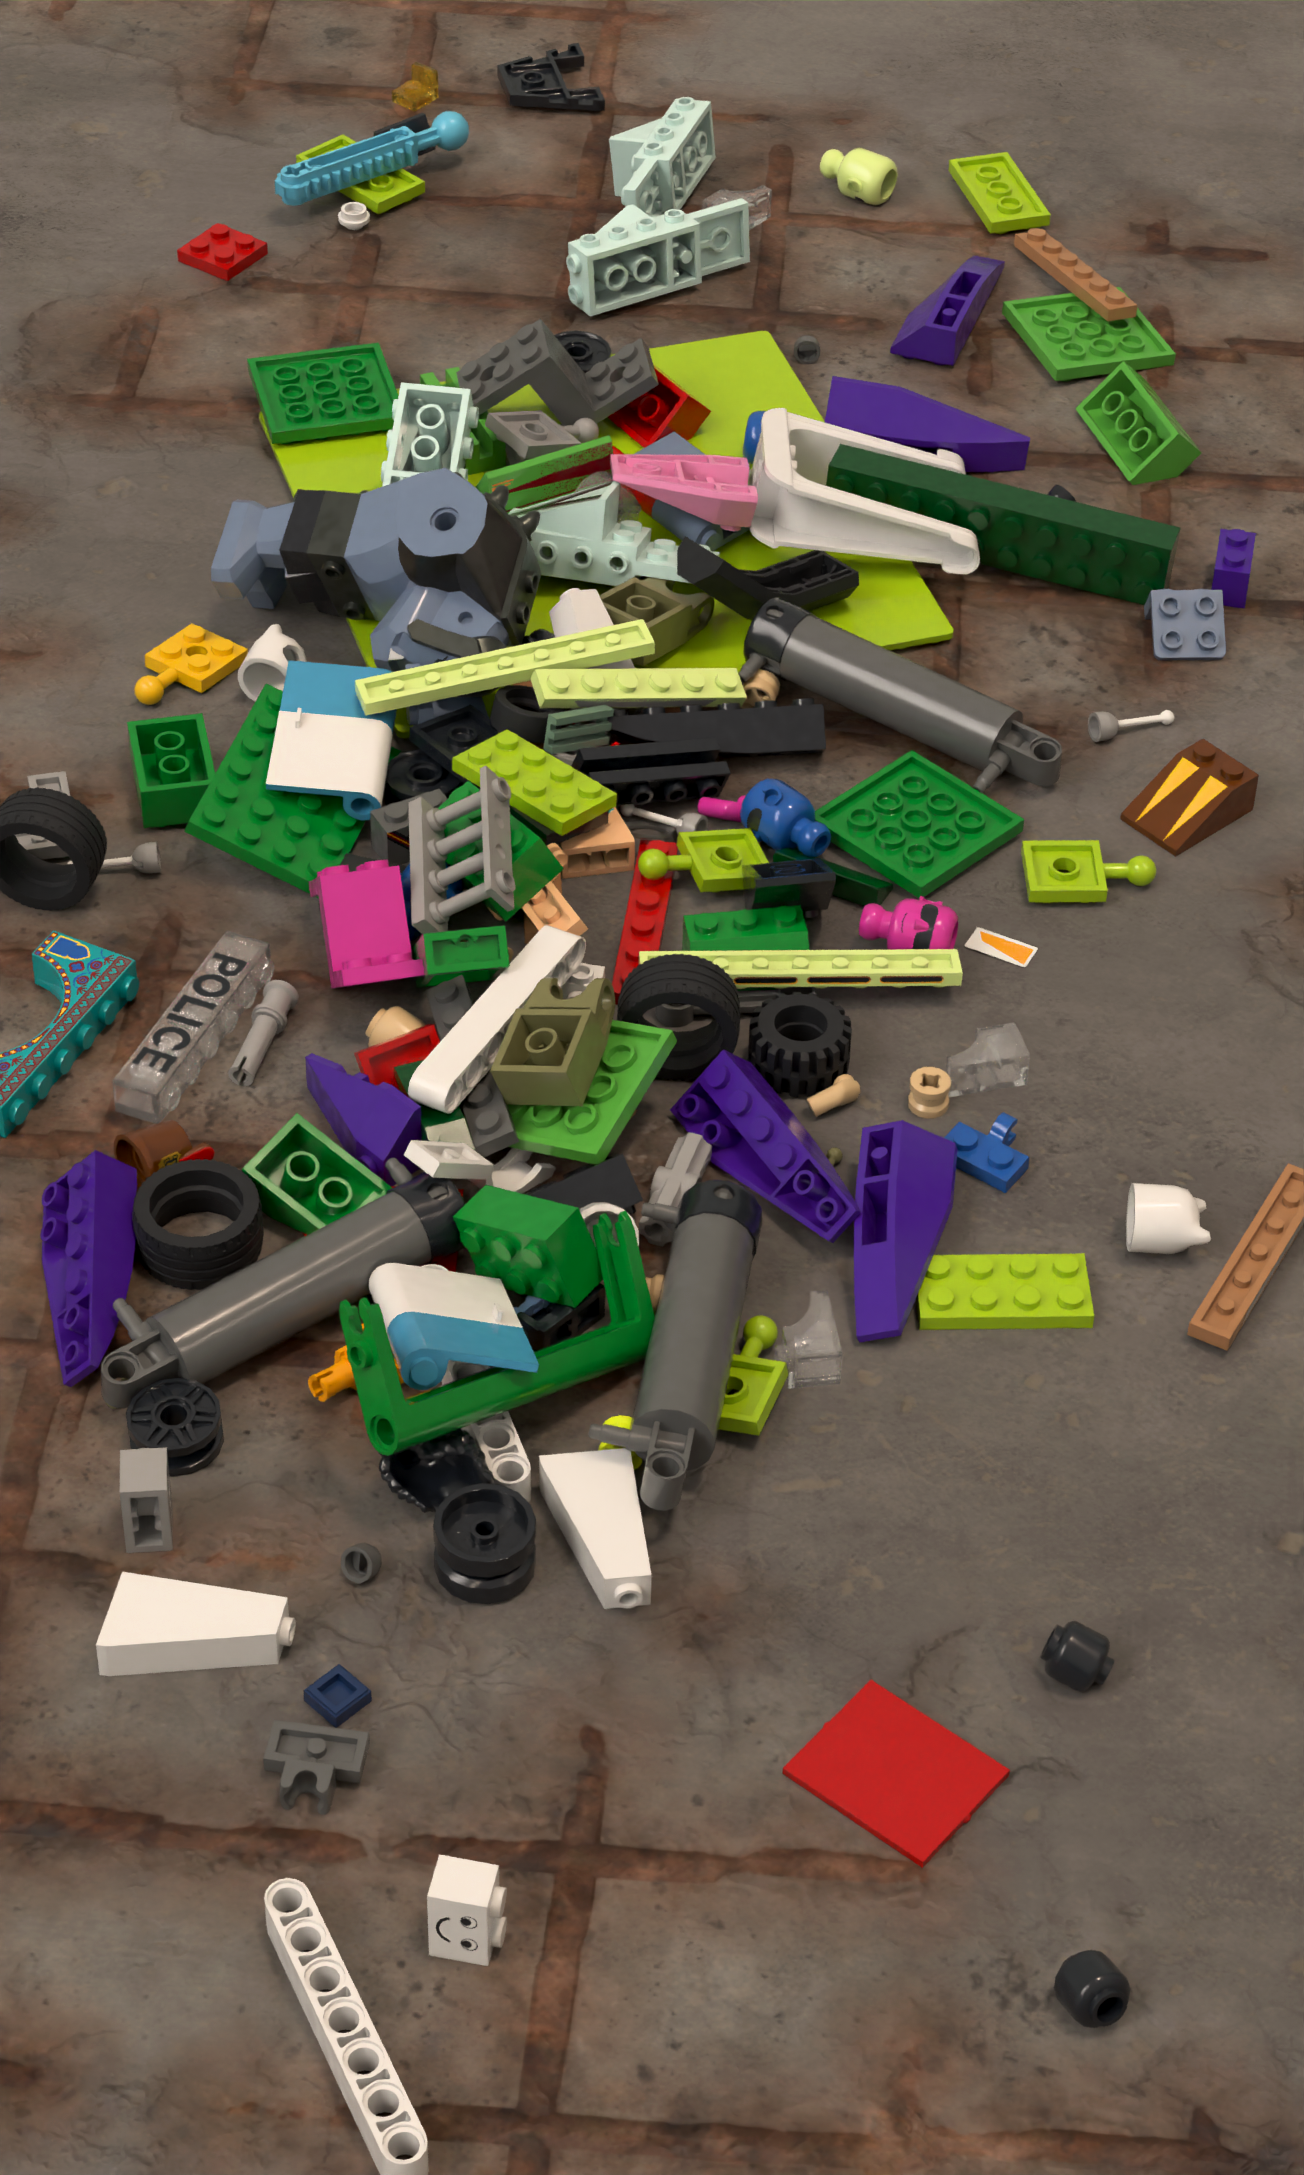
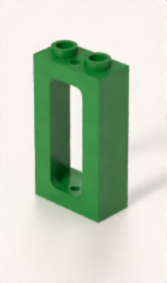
M505 925L425 933L412 948L413 960L423 959L425 974L415 977L416 988L437 986L460 975H463L466 983L496 980L510 966Z

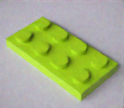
M342 134L296 155V163L357 142ZM401 168L338 191L352 200L364 204L372 212L380 214L425 193V181Z
M1008 152L949 160L948 171L990 234H1004L1013 230H1029L1050 225L1051 214Z
M509 730L498 733L452 758V771L479 787L480 768L484 766L491 769L498 777H503L511 790L509 805L561 836L616 807L617 793Z
M1085 1253L933 1255L916 1297L919 1330L1093 1328L1094 1310Z

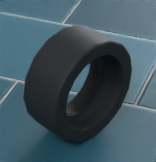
M522 685L505 686L500 688L495 694L490 721L492 726L500 733L509 730L530 743H544L548 714L565 712V708H540L533 687ZM562 725L556 726V729H561Z

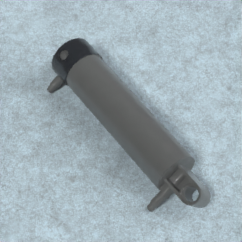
M779 597L769 599L754 616L744 641L743 654L746 663L738 673L742 683H746L759 669L767 670L777 678L795 683L982 771L973 785V788L981 793L988 789L1004 771L1038 786H1050L1058 781L1061 771V744L1056 739L1022 724L1023 714L1019 710L824 621L815 614Z
M390 1158L386 1162V1168L398 1186L388 1190L385 1195L148 1317L146 1321H142L125 1299H116L112 1307L116 1311L119 1320L127 1329L132 1342L111 1352L101 1363V1395L103 1400L112 1407L127 1408L132 1398L144 1387L159 1380L184 1378L196 1380L204 1384L338 1313L340 1301L347 1299L349 1304L353 1305L359 1302L360 1299L370 1296L369 1278L378 1266L386 1263H399L421 1267L427 1264H435L465 1248L460 1240V1232L453 1219V1216L466 1204L462 1195L449 1178H433L426 1172L413 1177L408 1169L396 1158ZM116 1378H126V1379H129V1380H126V1381H117V1380H114V1379H116Z
M708 1180L695 1184L684 1192L678 1207L660 1203H643L642 1216L675 1224L632 1421L630 1429L607 1424H591L588 1436L590 1438L600 1440L603 1443L626 1447L627 1450L635 1451L637 1456L645 1461L640 1497L643 1503L655 1510L666 1511L673 1509L679 1504L686 1472L696 1469L709 1461L715 1449L752 1261L757 1252L762 1227V1208L755 1196L744 1187L729 1181Z

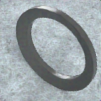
M643 820L625 822L629 830L652 829L665 833L648 835L631 832L634 838L661 839L674 834L672 826L660 822Z

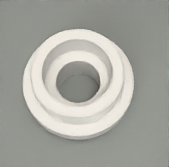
M349 202L341 207L338 221L347 229L359 230L369 223L370 214L364 204Z

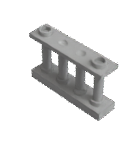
M487 766L480 768V791L440 810L434 808L422 797L408 802L412 926L421 934L448 931L447 921H449V916L490 897L507 912L514 909L513 891L516 885L512 871L509 807L511 790L503 777H498ZM481 808L482 821L445 838L444 829H446V824ZM482 838V852L446 868L445 860L447 859V854ZM484 869V883L447 899L446 890H448V885Z

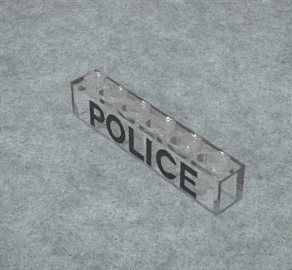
M231 931L225 932L113 1079L115 1111L158 1124L163 1121L169 1111L176 1109L183 1092L189 1084L193 1085L196 1082L203 1065L208 1059H212L215 1056L223 1038L227 1033L233 1032L237 1020L243 1011L253 1005L260 988L271 980L275 966L274 962L271 961L270 943Z

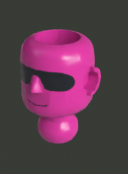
M920 896L919 900H901L895 906L893 912L886 911L879 904L871 903L865 905L862 911L859 935L866 940L887 939V950L954 949L958 932V915L953 909L943 906V902L929 901Z

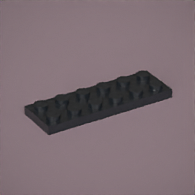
M468 705L410 727L409 740L465 784L469 780L452 771V758L500 732L492 726L488 717L472 705ZM509 805L510 814L539 836L546 846L551 843L559 844L608 823L609 810L561 836Z

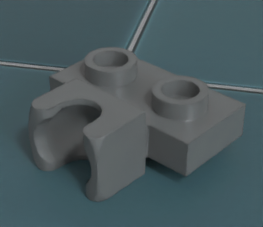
M274 1719L263 1761L265 1771L282 1773L279 1792L282 1807L290 1810L294 1807L298 1796L303 1793H312L319 1799L317 1805L318 1812L322 1815L329 1813L336 1789V1780L353 1783L361 1782L370 1746L369 1732Z

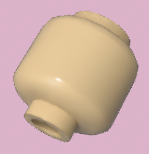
M399 1006L391 1007L388 1010L382 1008L373 1017L366 1030V1036L369 1037L368 1045L371 1047L425 1026V1023Z

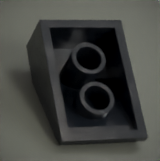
M820 858L742 865L745 909L747 910L801 905L804 918L818 916V910H826L829 907L836 875Z

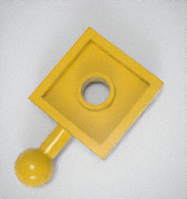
M191 623L145 654V667L159 673V675L156 677L151 675L141 677L135 684V696L143 704H156L162 699L164 689L175 681L203 693L238 669L247 656L248 649Z

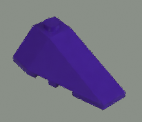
M313 1053L305 1057L307 1088L346 1152L390 1186L397 1184L386 1168V1162L390 1158H396L411 1174L421 1169L404 1156L411 1140L422 1141L421 1106L393 1085L385 1082L378 1086L370 1083L368 1075L360 1072L354 1076L349 1075L342 1065Z

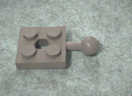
M541 410L488 413L485 426L496 434L498 440L507 443L517 451L516 454L520 458L525 460L595 440L599 435L598 425L590 418H581L574 425L560 426Z

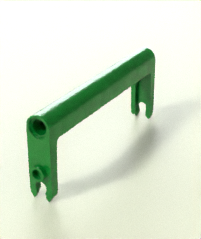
M620 1212L618 1222L615 1223L619 1244L614 1240L613 1226L606 1213L601 1214L599 1223L592 1226L611 1315L610 1324L535 1351L534 1354L539 1363L537 1373L493 1366L404 1399L379 1304H370L367 1298H362L359 1301L358 1313V1308L355 1305L351 1306L347 1299L340 1301L339 1313L347 1346V1357L352 1367L367 1434L375 1450L382 1455L388 1456L645 1360L655 1316L635 1230L627 1212ZM360 1317L362 1318L364 1323V1331L362 1329Z

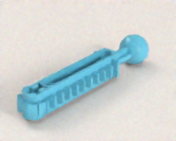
M445 111L433 120L432 126L429 129L414 133L406 126L397 129L392 128L386 133L293 165H287L281 169V173L277 174L275 194L281 196L282 201L287 205H301L307 201L398 169L414 166L418 163V152L436 145L447 151L457 150L467 142L470 133L468 122L462 114L454 111Z

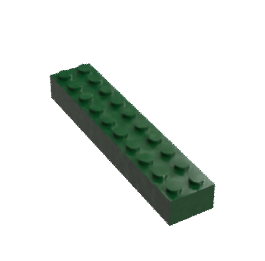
M843 444L839 445L828 465L826 486L971 530L977 538L980 564L1145 605L1151 590L1169 588L1180 527Z

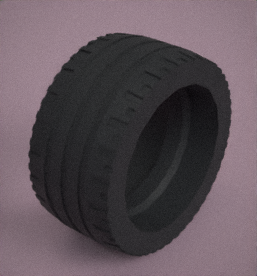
M39 787L17 791L9 796L0 806V890L2 893L6 894L10 899L12 898L15 902L38 910H63L76 905L77 902L79 903L92 888L103 865L107 851V837L99 819L79 800L57 790ZM25 833L41 836L57 844L69 855L73 864L60 865L46 862L29 853L19 843L15 835Z
M666 954L644 961L643 964H639L637 968H634L628 974L618 999V1021L657 1027L645 1020L642 1015L649 1009L670 1003L698 1006L715 1018L709 1025L694 1031H673L677 1043L656 1077L673 1081L697 1079L723 1049L733 1054L740 1032V1001L733 979L729 977V974L723 968L699 956Z
M208 1159L180 1161L179 1163L167 1165L156 1173L154 1172L152 1176L142 1183V1186L136 1192L132 1213L133 1228L136 1236V1250L144 1269L160 1282L175 1288L201 1290L258 1260V1256H260L264 1237L262 1204L252 1179L247 1174H244L242 1170H238L237 1167L221 1161L217 1162L216 1160L211 1161ZM199 1212L224 1215L234 1221L224 1230L207 1236L186 1237L170 1233L162 1228L174 1218Z

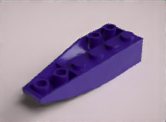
M975 255L966 260L941 286L908 314L890 348V353L901 355L907 359L917 358L932 361L937 365L954 366L1004 269L1005 261Z
M832 376L825 423L932 454H937L939 449L956 453L963 459L965 472L1025 470L1030 437L899 386Z
M723 1049L670 1109L687 1132L702 1135L704 1140L712 1145L711 1162L827 1241L834 1243L861 1213L844 1182L817 1143L751 1062Z
M903 1120L862 1128L855 1202L861 1213L854 1220V1296L856 1336L859 1343L901 1336L953 1208L958 1151L956 1143Z
M97 1150L81 1162L76 1163L71 1170L58 1180L50 1183L42 1195L43 1227L40 1234L42 1240V1264L63 1384L68 1387L74 1386L99 1367L119 1322L117 1313L112 1307L113 1302L118 1298L126 1300L133 1268L136 1236L133 1228L132 1213L134 1198L137 1192V1169Z

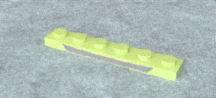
M737 668L535 669L530 678L540 708H588L605 704L611 708L681 707L686 705L717 707L718 704L740 703V706H742L747 698Z

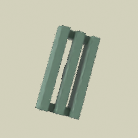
M605 704L548 714L543 750L550 754L579 750V748L609 744L610 737L605 735V731L611 730L612 723L607 721V717L613 716L614 709ZM596 719V723L569 725L567 728L556 729V726Z

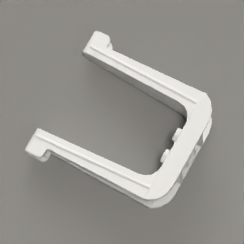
M775 408L764 412L761 420V434L752 469L749 470L748 486H755L758 494L757 506L749 529L752 535L760 542L772 548L784 546L941 564L942 570L953 574H969L977 569L980 564V554L976 535L971 530L825 486L828 465L840 444L966 475L963 459L958 454L943 449L937 450V454H932L789 413L785 408Z

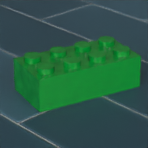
M467 781L464 785L455 789L438 809L445 808L480 791V789L470 781ZM481 808L446 824V829H444L445 838L482 821ZM511 814L512 871L516 885L513 891L514 909L507 912L492 897L482 901L505 922L564 869L542 839ZM482 838L447 854L445 862L452 866L482 852ZM484 869L461 879L463 886L469 890L484 883Z

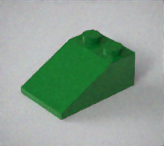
M298 1113L242 1168L243 1173L247 1174L256 1185L262 1204V1211L269 1217L307 1235L382 1197L388 1190L392 1189L390 1185Z

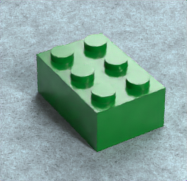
M203 713L127 722L130 759L143 828L188 823L215 775Z
M484 1185L453 1216L460 1232V1240L468 1249L475 1265L476 1275L501 1279L504 1288L507 1290L576 1308L603 1280L597 1249L578 1207Z

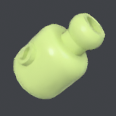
M855 148L845 156L841 151L831 149L824 153L820 162V172L822 175L829 179L837 178L838 188L843 195L876 206L886 202L893 193L897 183L898 173L894 161L863 148Z

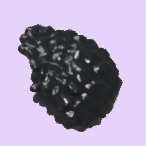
M458 1429L388 1456L380 1454L382 1458L379 1462V1471L381 1472L382 1480L388 1483L391 1492L396 1493L399 1499H406L407 1503H415L424 1513L429 1511L436 1512V1509L445 1497L461 1487L479 1483L495 1484L493 1473L485 1464L486 1456L484 1452L475 1446L474 1438L466 1430Z

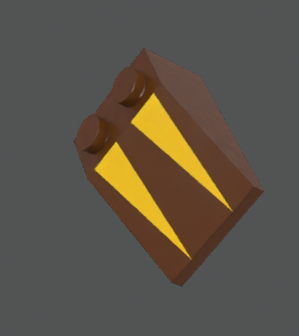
M1201 739L1177 753L1121 813L1120 819L1176 857L1251 812L1254 807L1259 775L1205 739Z

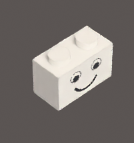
M439 1854L427 1895L430 1956L484 1966L489 1965L493 1947H502L507 1928V1917H502L506 1903L507 1888L499 1886V1865Z

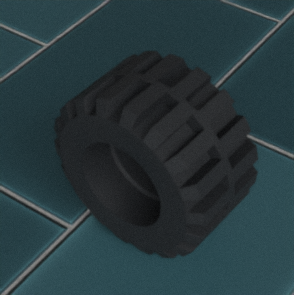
M792 992V995H785L783 993L776 995L775 1000H765L762 1002V1007H757L754 1010L753 1018H750L748 1061L752 1063L776 1093H790L789 1096L798 1097V1094H806L807 1097L815 1095L816 1092H821L832 1086L838 1076L848 1073L852 1035L851 1020L849 1016L845 1015V1010L840 1005H833V1000L827 997L821 999L818 997V994L809 993V995L801 994V992Z

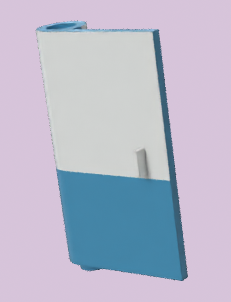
M289 660L266 780V790L343 796V807L349 816L359 820H370V811L382 807L397 709L365 716L355 692V680L387 674L392 671L383 668Z
M386 1263L378 1266L372 1272L369 1278V1290L374 1303H378L380 1306L392 1352L401 1376L409 1387L417 1390H428L435 1387L442 1381L449 1360L537 1373L539 1363L501 1279L399 1263Z

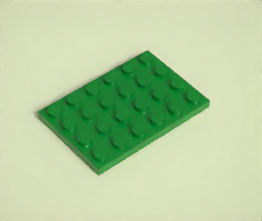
M266 683L192 814L184 832L310 894L309 881L317 878V872L326 867L340 866L345 854L350 853L366 820L354 819L345 812L343 796L266 790V780L283 694L282 690ZM391 746L389 762L398 756L401 751Z

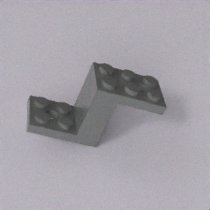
M541 318L533 324L522 327L516 335L503 343L494 345L488 353L475 361L466 363L460 371L456 372L459 387L471 389L473 406L479 408V415L530 384L563 426L574 425L581 418H590L597 424L659 385L649 347L642 338L632 344L623 346L618 353L604 362L595 364L590 371L584 373Z

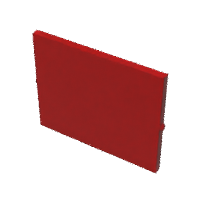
M870 1680L830 1721L824 1723L823 1728L783 1767L782 1774L923 1868L962 1825L971 1820V1816L1009 1777L1010 1769L873 1680Z

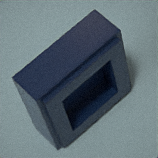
M340 1664L303 1690L304 1701L335 1728L339 1727L372 1701L371 1690Z

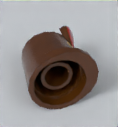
M172 1119L117 1135L114 1140L115 1159L137 1169V1192L148 1177L167 1165L191 1159L212 1160L215 1155L214 1148L206 1142L192 1148L184 1129L178 1122Z

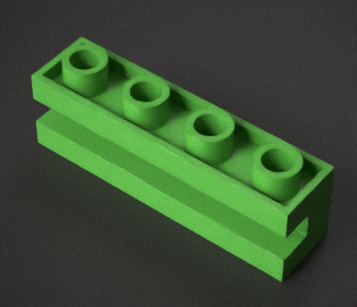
M459 367L445 369L446 384H440L433 372L420 374V384L460 388L456 373L460 369ZM488 411L479 415L477 428H471L470 438H473L474 441L473 455L471 459H466L464 469H468V475L506 467V443L498 440L496 434L485 426Z

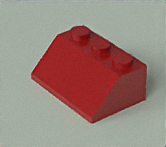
M655 365L654 369L659 385L608 416L612 422L644 448L672 432H676L686 441L691 439L711 412V410Z

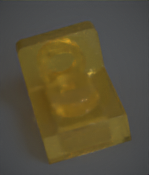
M419 62L411 65L412 80L392 90V102L414 112L439 98L438 71Z

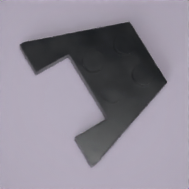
M579 43L568 45V50L558 53L556 49L546 51V57L533 60L531 56L497 65V76L510 106L605 111V99L599 86L567 89L559 69L584 67V54Z

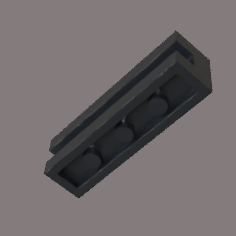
M716 738L579 748L571 765L572 768L617 793L616 805H643L650 802H677L685 799L719 797L731 774L726 761L715 762L721 750Z

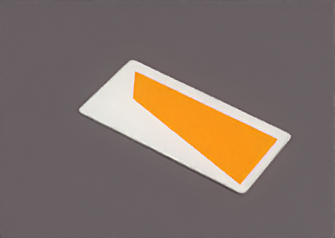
M980 927L976 928L965 944L967 948L1021 967H1026L1038 950L1037 947Z

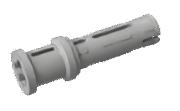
M269 981L263 989L264 998L261 1004H258L252 1011L253 1025L233 1065L228 1071L229 1078L238 1085H240L244 1074L247 1076L243 1086H249L253 1083L256 1072L274 1036L285 1029L288 1021L286 1016L289 1010L293 1009L298 1003L299 995L297 990L285 981Z

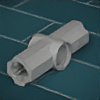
M688 1132L686 1136L678 1137L665 1167L659 1166L655 1172L648 1203H660L678 1207L684 1192L695 1184L702 1182V1176L712 1156V1145L708 1144L702 1135ZM642 1216L639 1222V1234L643 1235L650 1244L663 1247L665 1243L672 1242L675 1224Z

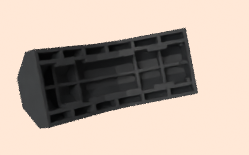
M686 536L677 550V575L747 620H753L761 606L769 599L779 597L807 611H812L848 598L859 586V574L856 570L826 552L819 550L810 551L757 571L737 569Z

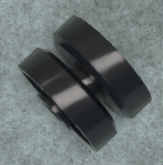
M479 1483L465 1486L446 1496L436 1509L433 1524V1540L435 1544L434 1568L439 1583L451 1595L469 1603H497L509 1600L522 1592L534 1577L536 1564V1517L531 1504L519 1492L497 1484Z

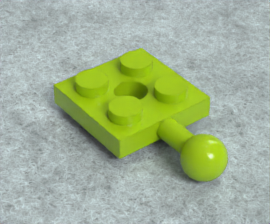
M745 828L679 832L676 845L681 855L666 856L661 850L649 849L641 854L638 860V869L645 878L652 880L662 878L667 871L690 870L700 892L744 890L742 865L769 862L752 830Z
M1099 840L1022 841L1021 856L1029 902H1106L1108 892L1106 879L1127 878L1136 886H1146L1156 876L1155 863L1152 859L1143 855L1133 857L1127 864L1103 863ZM1057 870H1068L1069 873H1063Z
M754 1316L744 1325L743 1337L746 1343L740 1355H733L726 1394L732 1389L740 1391L735 1394L725 1395L719 1429L759 1436L788 1377L786 1362L758 1358L761 1350L770 1348L776 1342L778 1336L775 1322L767 1316Z

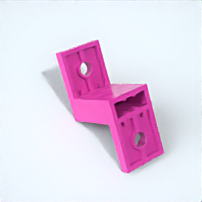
M388 859L365 862L357 866L356 871L349 872L348 865L326 867L317 872V878L309 881L310 897H319L332 989L425 975L423 959H412L399 865L389 867Z

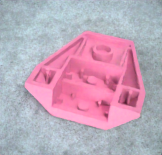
M610 454V466L614 481L713 524L720 525V528L724 530L739 531L741 527L751 526L758 502V494L755 486H748L750 467L747 458L720 455Z

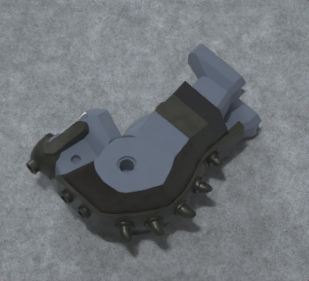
M447 468L419 473L372 491L363 490L360 493L298 489L293 498L294 502L272 507H265L253 500L237 499L232 502L211 566V581L221 598L244 599L247 596L250 604L255 608L274 609L287 585H289L300 604L313 602L321 613L352 620H377L380 623L370 634L375 665L377 668L387 669L392 672L405 670V665L420 663V666L504 649L507 646L522 645L541 577L540 567L530 544V541H532L531 534L539 524L540 513L538 511H529L520 518L516 515L511 517L505 509L509 499L508 487L500 485L491 494L487 492L483 494L464 479L460 473L452 472ZM499 687L457 697H482L490 695Z

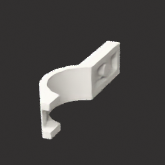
M411 1140L404 1153L405 1157L433 1178L468 1179L480 1189L484 1185L524 1193L551 1178L556 1169L553 1165L546 1163H536L532 1168L525 1163V1161L529 1160L532 1152L512 1148L495 1165L465 1143Z

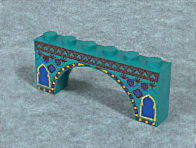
M54 930L32 953L35 984L55 995L60 1001L61 1006L52 1022L36 1037L18 1047L0 1052L1 1137L6 1138L17 1125L25 1121L30 1110L40 1099H44L48 1095L51 1087L63 1074L69 1072L73 1062L80 1054L92 1046L97 1035L106 1025H110L114 1021L117 1013L128 1001L135 998L140 984L137 978L136 960Z

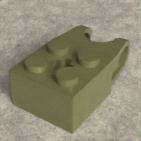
M633 577L599 595L614 625L640 619L644 620L655 642V654L631 659L633 664L645 666L685 644L704 629L713 614L714 598L705 593L692 595L673 592L675 581L652 577L645 580ZM704 607L702 613L699 616L701 608Z
M545 977L537 983L523 1009L516 1008L490 1070L506 1104L583 1106L606 1048L614 1016L615 995L609 979L596 978L588 984L581 994L574 998L563 1000V989L558 985V979Z

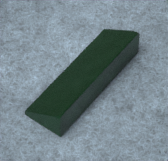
M793 848L777 850L773 854V862L818 858L805 856L801 851ZM821 859L835 872L836 882L832 895L862 906L871 903L881 905L893 889L892 883Z

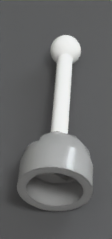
M1165 710L1160 715L1118 720L1109 712H1093L1088 718V731L1094 742L1107 741L1118 733L1120 727L1157 722L1169 725L1174 721V714L1170 710Z
M634 804L620 806L622 815L626 817L636 815L676 827L677 835L679 832L707 831L708 819L701 814L685 813L677 820L636 808Z
M149 842L139 845L131 857L106 859L101 868L133 864L141 873H160L161 858L158 843Z

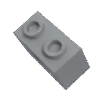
M167 1447L120 1450V1501L126 1553L173 1550V1505Z

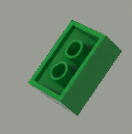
M801 905L683 915L682 951L810 949L808 930ZM774 987L737 989V991L776 990Z

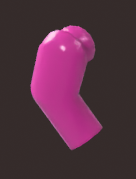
M745 796L739 797L737 802L702 797L698 802V812L708 817L741 822L740 810Z

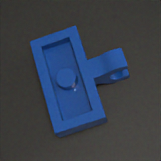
M1004 1112L1001 1113L993 1123L988 1135L958 1122L944 1137L955 1142L958 1148L956 1168L1006 1193L1029 1167V1157L1009 1147L1016 1138V1134L1011 1132V1129L1017 1124L1018 1119Z

